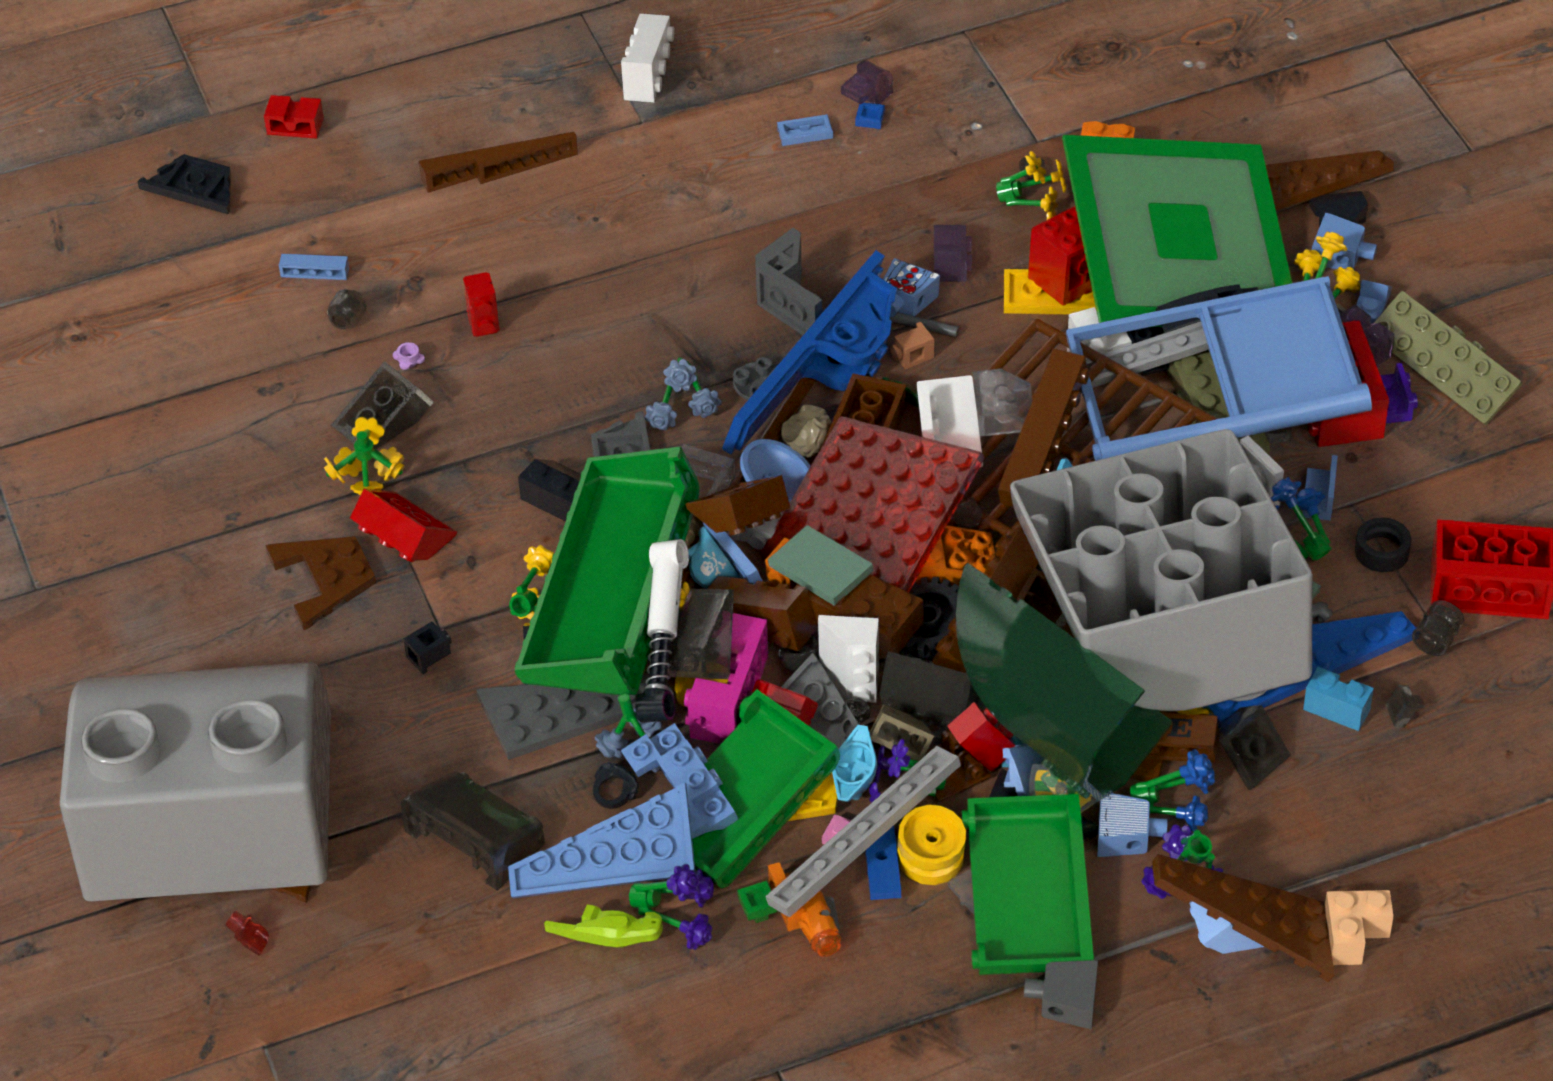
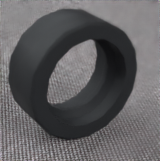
M1385 517L1373 518L1364 522L1359 527L1356 536L1355 554L1357 559L1363 566L1373 571L1393 572L1402 568L1408 561L1412 542L1410 531L1397 520ZM1383 537L1393 540L1400 548L1393 552H1380L1369 547L1366 542L1373 538Z

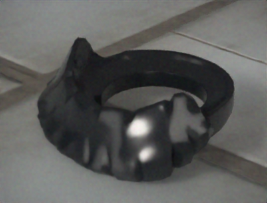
M607 762L601 764L595 773L596 781L593 785V796L596 802L604 808L614 809L623 806L628 800L636 799L639 784L636 781V777L631 775V771H627L628 769L623 768L622 765L617 763L611 764ZM613 777L623 780V790L618 798L605 800L600 796L599 790L605 781Z

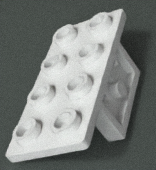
M968 375L918 381L917 391L926 466L938 465L941 472L982 467L983 458L973 377Z

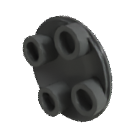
M760 357L756 362H751L735 369L733 372V387L735 391L744 399L749 400L777 366L773 365L769 358Z

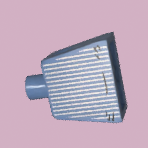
M1101 791L1097 857L1146 853L1148 836L1162 837L1163 834L1167 833V819L1149 818L1150 802L1145 799Z

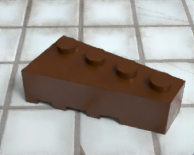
M718 576L699 597L703 615L709 622H717L721 611L767 620L768 641L782 648H789L799 652L818 629L807 587L798 586L794 590L790 589L788 584L779 583L776 587H770L765 581L749 584L746 579Z

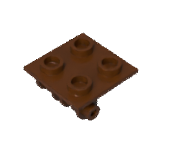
M949 729L941 734L942 743L936 746L958 756L961 766L946 778L943 790H936L935 797L939 802L991 778V775L982 763L959 744ZM934 746V747L928 749L927 752H926V754H925V756H926L932 749H934L936 746Z

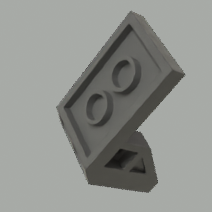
M791 228L755 255L757 305L801 335H804L823 313L822 299L817 294L811 293L801 286V232Z

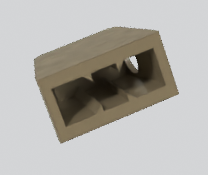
M883 704L870 731L873 742L891 750L893 745H898L899 741L904 739V746L909 748L906 755L917 761H920L925 756L934 738V734L921 720ZM916 735H919V738L915 743Z

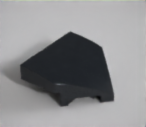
M1362 191L1321 195L1309 200V207L1315 216L1319 217V227L1325 213H1330L1357 224L1366 222L1368 203Z

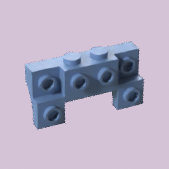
M675 723L650 739L645 734L621 750L637 777L660 766L673 788L684 782L687 784L692 839L710 831L725 829L739 820L734 809L719 789V786L723 783L714 769L707 770L704 764L708 761L698 746L694 749Z

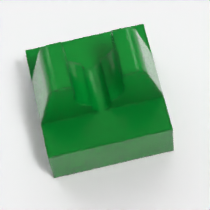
M767 881L737 890L738 899L748 921L754 919L755 923L768 920L769 914L778 912V910L772 908L767 903L765 896L771 892Z

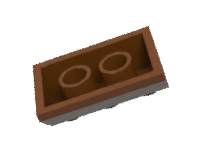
M782 475L738 483L686 503L687 510L714 532L728 531L729 536L745 532V526L753 528L763 525V519L764 521L778 519L781 517L780 512L791 508Z

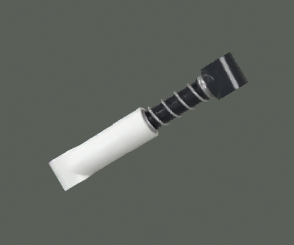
M682 539L654 542L649 550L653 575L647 635L653 640L649 643L652 652L648 655L651 663L647 668L649 678L646 680L647 686L643 693L638 694L635 701L636 715L641 723L669 721L675 716V699L669 691L666 682L670 679L667 676L668 667L671 666L668 663L669 655L672 654L669 650L670 642L677 636L682 571L687 567L689 561L688 548Z

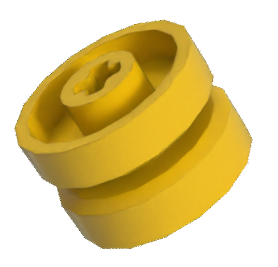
M938 805L917 807L904 816L899 825L897 857L900 869L909 879L920 884L938 885L948 882L959 873L963 866L966 829L962 820L952 810Z

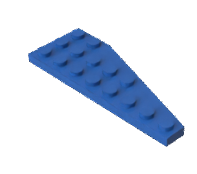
M1402 611L1312 624V674L1309 679L1267 690L1263 695L1252 700H1227L1202 708H1207L1210 716H1218V728H1221L1305 690L1317 667L1340 674L1417 639L1418 630Z

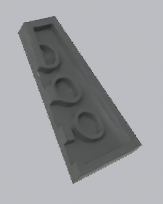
M814 653L781 686L809 697L818 703L814 717L810 720V727L838 746V749L856 726L860 725Z

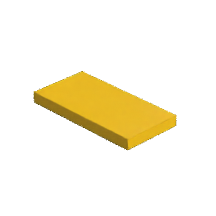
M1004 269V313L1071 314L1095 307L1092 291L1062 306L1042 290L1041 287H1038L1034 281L1028 279V269Z

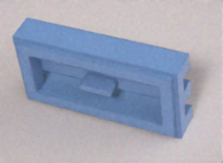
M828 114L777 122V130L782 146L833 138V130Z

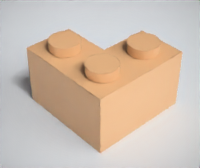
M1390 890L1327 892L1325 913L1333 965H1362L1366 943L1365 938H1390L1394 916Z

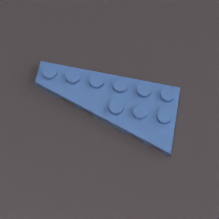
M684 782L637 807L627 809L574 837L561 841V843L549 849L539 851L508 866L511 897L514 899L665 880L674 874L675 866H682L683 864H688L690 870H694L696 873L687 784Z

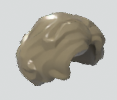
M803 405L798 413L793 414L782 424L783 443L790 446L803 457H812L821 449L831 426V419H829L823 408Z

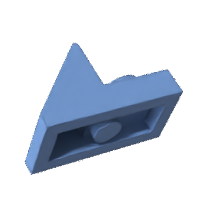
M1362 280L1360 296L1353 312L1357 321L1360 320L1361 324L1371 326L1385 310L1392 287Z

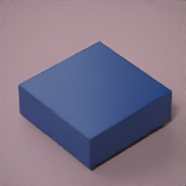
M860 102L855 118V126L881 129L885 105Z

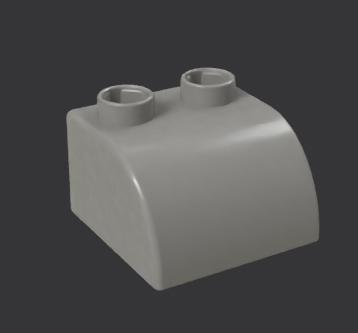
M1232 430L1214 431L1016 480L1011 483V497L1016 516L1089 669L1096 679L1119 699L1150 710L1183 711L1227 700H1252L1263 695L1267 690L1302 682L1310 678L1312 674L1313 574Z
M304 662L84 678L77 682L72 690L68 707L60 809L83 898L86 901L93 902L308 886L324 883L327 880L331 708L320 668L315 663Z

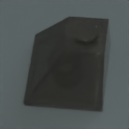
M1262 705L1240 707L1220 725L1218 740L1248 790H1252L1291 756Z

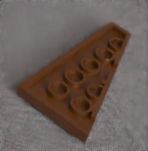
M1380 150L1268 164L1266 169L1275 209L1277 211L1394 171V161Z
M1157 854L1153 859L1154 886L1187 904L1195 902L1207 909L1206 915L1215 920L1222 917L1233 924V930L1273 952L1283 951L1294 958V964L1303 969L1308 965L1319 971V977L1327 982H1330L1335 976L1323 901Z

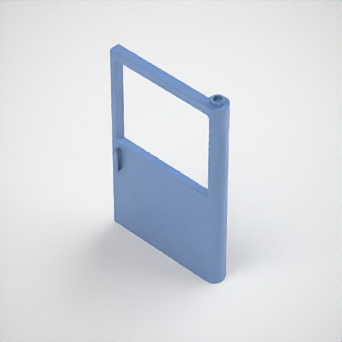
M1329 276L1066 330L1070 352L1083 355L1080 344L1083 340L1190 318H1199L1229 417L1110 441L1109 436L1105 435L1089 377L1087 384H1082L1081 392L1095 444H1092L1095 461L1223 429L1232 430L1236 437L1239 438L1372 410L1369 388L1366 383L1362 384L1331 291Z

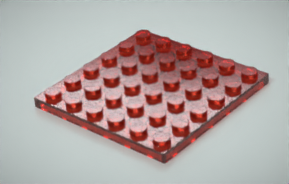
M840 416L791 499V508L784 511L775 527L774 535L767 540L760 552V556L765 561L784 538L792 539L808 525L871 562L874 571L870 575L909 593L985 458L980 451Z

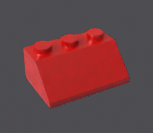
M364 488L350 516L351 520L359 524V530L379 537L378 542L388 548L397 549L400 551L399 556L410 562H414L415 559H430L457 534V531L393 491Z

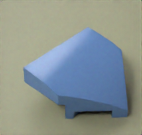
M1015 745L1012 748H1003V758H1006L1005 762L1009 764L1004 787H1016L1018 796H1036L1037 771L1048 770V761L1038 745Z

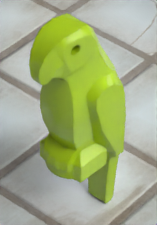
M587 904L583 912L581 923L572 925L553 921L544 922L546 932L579 942L614 948H623L640 942L657 940L663 931L662 917L655 912H646L645 917L637 919L625 912L614 910L601 911L599 907Z

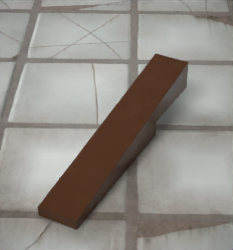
M568 132L419 160L421 181L428 193L475 178L478 179L480 184H484L578 155L577 138L575 132Z

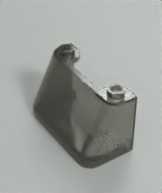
M454 771L411 791L400 803L406 833L417 839L421 834L427 837L432 832L470 856L475 869L478 870L482 867L487 872L489 877L485 880L486 884L497 891L509 880L508 866L535 854L545 844L543 825L538 818L523 813L474 782L464 772Z

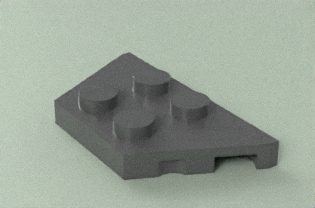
M644 412L635 413V419L624 424L620 420L607 429H601L591 434L593 457L650 450Z

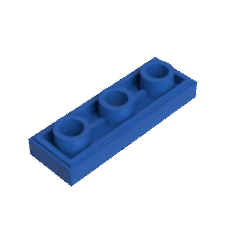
M893 825L865 850L870 900L901 898V884Z

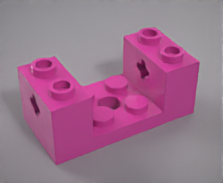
M721 611L717 622H712L709 637L713 639L711 658H714L716 664L722 665L730 672L728 683L696 678L692 689H687L684 698V706L688 707L685 724L689 725L690 738L722 744L741 723L739 706L744 698L752 695L751 692L756 680L761 679L768 660L767 620Z

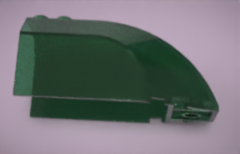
M967 563L964 566L956 605L957 639L966 673L983 704L1014 737L1043 759L1041 764L1062 782H1066L1084 799H1087L1090 795L1095 800L1100 801L1124 786L1174 722L1158 710L1135 706L1145 692L1143 688L1090 649L1082 647L1079 641L1021 599L1018 602L1010 591L1004 587L1001 588L991 578L971 564Z

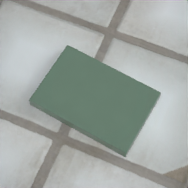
M808 525L768 559L769 567L799 585L807 587V590L834 606L874 571L871 562Z

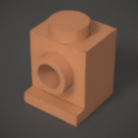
M921 322L916 323L915 329L895 336V344L890 346L891 355L895 361L901 363L904 369H908L934 358V338Z

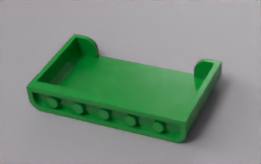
M758 689L751 696L743 699L739 706L741 723L707 759L708 762L704 764L708 771L714 769L723 783L719 786V789L739 819L725 829L710 831L692 839L696 871L701 869L706 877H711L713 883L721 889L726 888L736 879L832 773L840 760L838 746Z
M1079 794L968 798L967 810H962V822L965 829H968L977 946V950H971L972 969H978L979 975L1045 972L1046 964L1049 962L1094 960Z

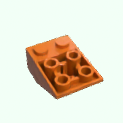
M917 520L911 521L899 540L900 547L910 559L905 579L906 587H910L909 581L914 579L917 584H921V578L927 577L928 582H932V577H939L940 583L947 579L951 582L952 586L954 584L959 587L972 585L985 572L986 569L983 567L985 562L995 554L992 534L990 532Z

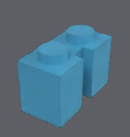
M1317 667L1306 687L1303 710L1359 731L1370 712L1374 688L1352 679L1349 684L1339 681V674Z

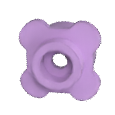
M403 343L393 353V359L398 360L400 368L404 370L414 367L416 364H421L425 360L424 355L419 353V348L414 343Z

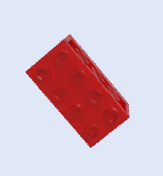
M1076 206L1031 228L1028 279L1034 281L1038 287H1041L1042 290L1062 306L1092 291Z
M1360 320L1343 322L1342 324L1362 384L1366 383L1369 388L1372 410L1308 423L1309 434L1311 437H1315L1318 447L1384 438L1389 398Z
M1437 519L1431 553L1430 610L1549 619L1553 600V528Z

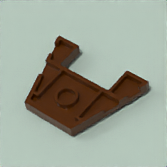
M355 536L265 545L275 570L304 561L319 591L320 596L294 604L295 613L303 630L313 626V621L320 616L326 617L331 614L333 608L342 601L349 602L376 584L375 575Z

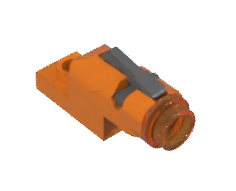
M780 862L768 865V881L771 891L790 875L789 872L784 873ZM821 890L791 917L781 913L787 930L792 931L800 928L809 940L812 950L817 952L819 956H831L840 949L841 936L835 902L832 897L824 896Z

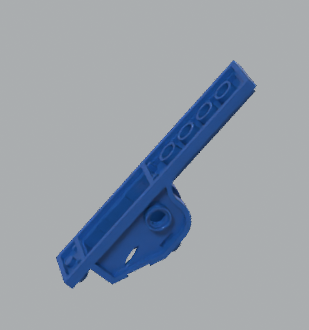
M875 250L734 416L722 449L730 455L736 449L741 451L801 378H812L832 389L845 391L853 373L867 377L869 375L873 377L882 364L879 361L884 357L889 348L885 344L891 331L892 320H889L891 304L895 302L896 287L880 278L884 270L881 267L885 257L883 254ZM827 357H832L840 362V364L831 363Z

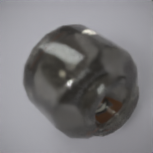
M343 289L334 295L327 306V315L331 324L338 329L355 328L364 316L367 306L360 293L354 290Z

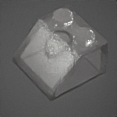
M1003 369L973 371L980 437L1020 432L1032 403L1030 383Z

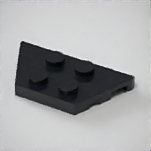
M183 154L174 159L172 163L158 168L157 175L148 180L144 177L138 180V186L141 190L225 214L230 212L231 170L228 166Z

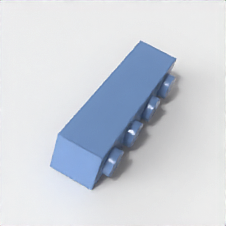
M281 254L279 262L280 276L286 278L347 280L349 272L348 256Z

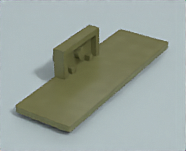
M1401 291L1367 330V333L1484 425H1487L1522 385L1518 378L1485 354L1486 349L1478 342L1473 340L1470 343L1465 339L1467 335L1455 325L1451 328L1404 291Z

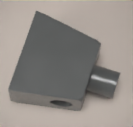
M1098 961L1049 962L1046 964L1044 980L1025 979L1024 997L1042 999V1016L1046 1019L1092 1029Z

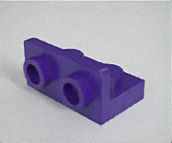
M1396 363L1394 374L1380 375L1389 398L1386 424L1412 421L1413 410L1417 409L1418 406L1417 395L1415 392H1411L1410 389L1411 379L1409 373L1404 371L1402 363Z

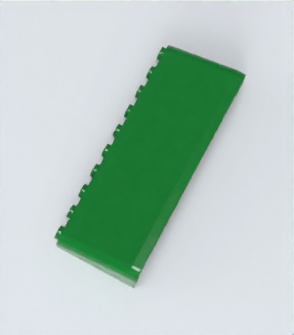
M681 446L587 458L584 470L581 472L579 485L574 492L570 511L567 513L563 531L560 533L558 546L552 556L549 572L545 576V583L541 595L538 597L537 607L530 620V627L523 641L519 659L515 664L516 676L523 684L619 696L624 693L635 695L638 692L648 661V655L651 651L649 643L653 640L647 635L653 568L649 558L650 546L654 542L682 539L685 542L693 514L687 510L686 503L698 499L700 493L697 476Z

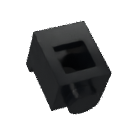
M433 621L403 638L406 658L422 674L428 672L427 668L451 654L450 644H452V640L445 629L440 630Z

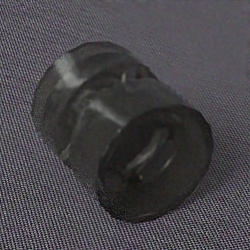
M1439 600L1433 602L1412 633L1414 644L1421 651L1431 656L1445 654L1452 644L1454 637L1458 635L1464 625L1463 613L1459 608L1447 601Z

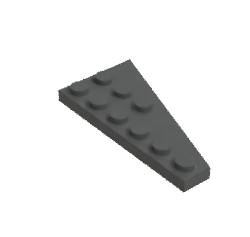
M643 675L638 692L635 695H629L633 709H635L636 697L638 694L643 693L647 686L646 680L649 678V675ZM666 682V685L668 686L669 691L673 694V697H674V693L672 692V690H671V688H670L668 682ZM537 685L476 689L477 697L508 760L619 722L623 716L618 701L619 695Z

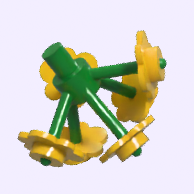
M359 417L356 419V427L352 429V435L357 437V441L354 443V451L347 447L341 448L338 455L334 457L335 466L327 457L324 458L327 462V465L324 467L327 472L326 476L331 477L333 481L338 478L344 484L345 480L342 476L349 474L351 477H356L362 471L363 481L356 482L355 485L350 486V489L361 495L364 488L383 489V484L377 481L369 482L368 461L372 458L376 459L374 468L378 470V475L384 477V480L387 482L392 477L397 479L399 475H402L405 467L402 464L404 455L397 452L395 447L380 451L374 448V445L379 442V437H382L385 431L383 426L377 424L378 422L375 418L367 420L364 417Z

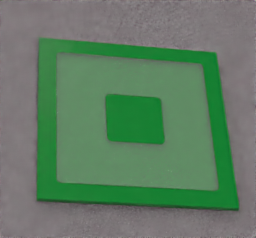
M1063 135L1062 141L1099 323L1155 312V309L1160 305L1219 287L1240 284L1241 289L1258 287V290L1292 284L1261 144ZM1156 325L1151 327H1162V325Z

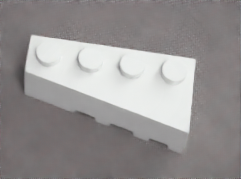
M639 14L634 27V35L630 37V47L626 48V57H623L621 60L624 100L654 103L656 93L661 92V75H665L666 72L665 58L669 59V42L674 40V27L670 26V16Z

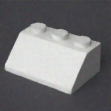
M819 615V661L841 696L846 701L876 703L879 679V618Z

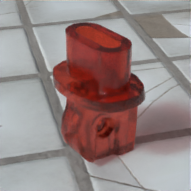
M235 910L225 926L235 933L234 938L237 942L239 941L247 949L260 956L269 940L268 931L260 924L252 922L251 915L246 918Z

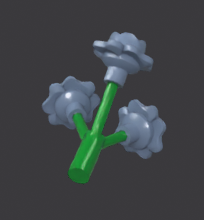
M626 693L618 697L623 714L618 726L613 728L612 732L604 729L601 734H596L594 737L597 741L596 747L608 758L622 757L621 750L627 747L628 744L627 739L622 737L624 734L623 728L627 722L635 728L636 735L640 736V738L645 734L651 737L655 731L662 728L661 722L641 723L636 715V710L633 709L630 696ZM660 766L652 769L653 772L661 770Z

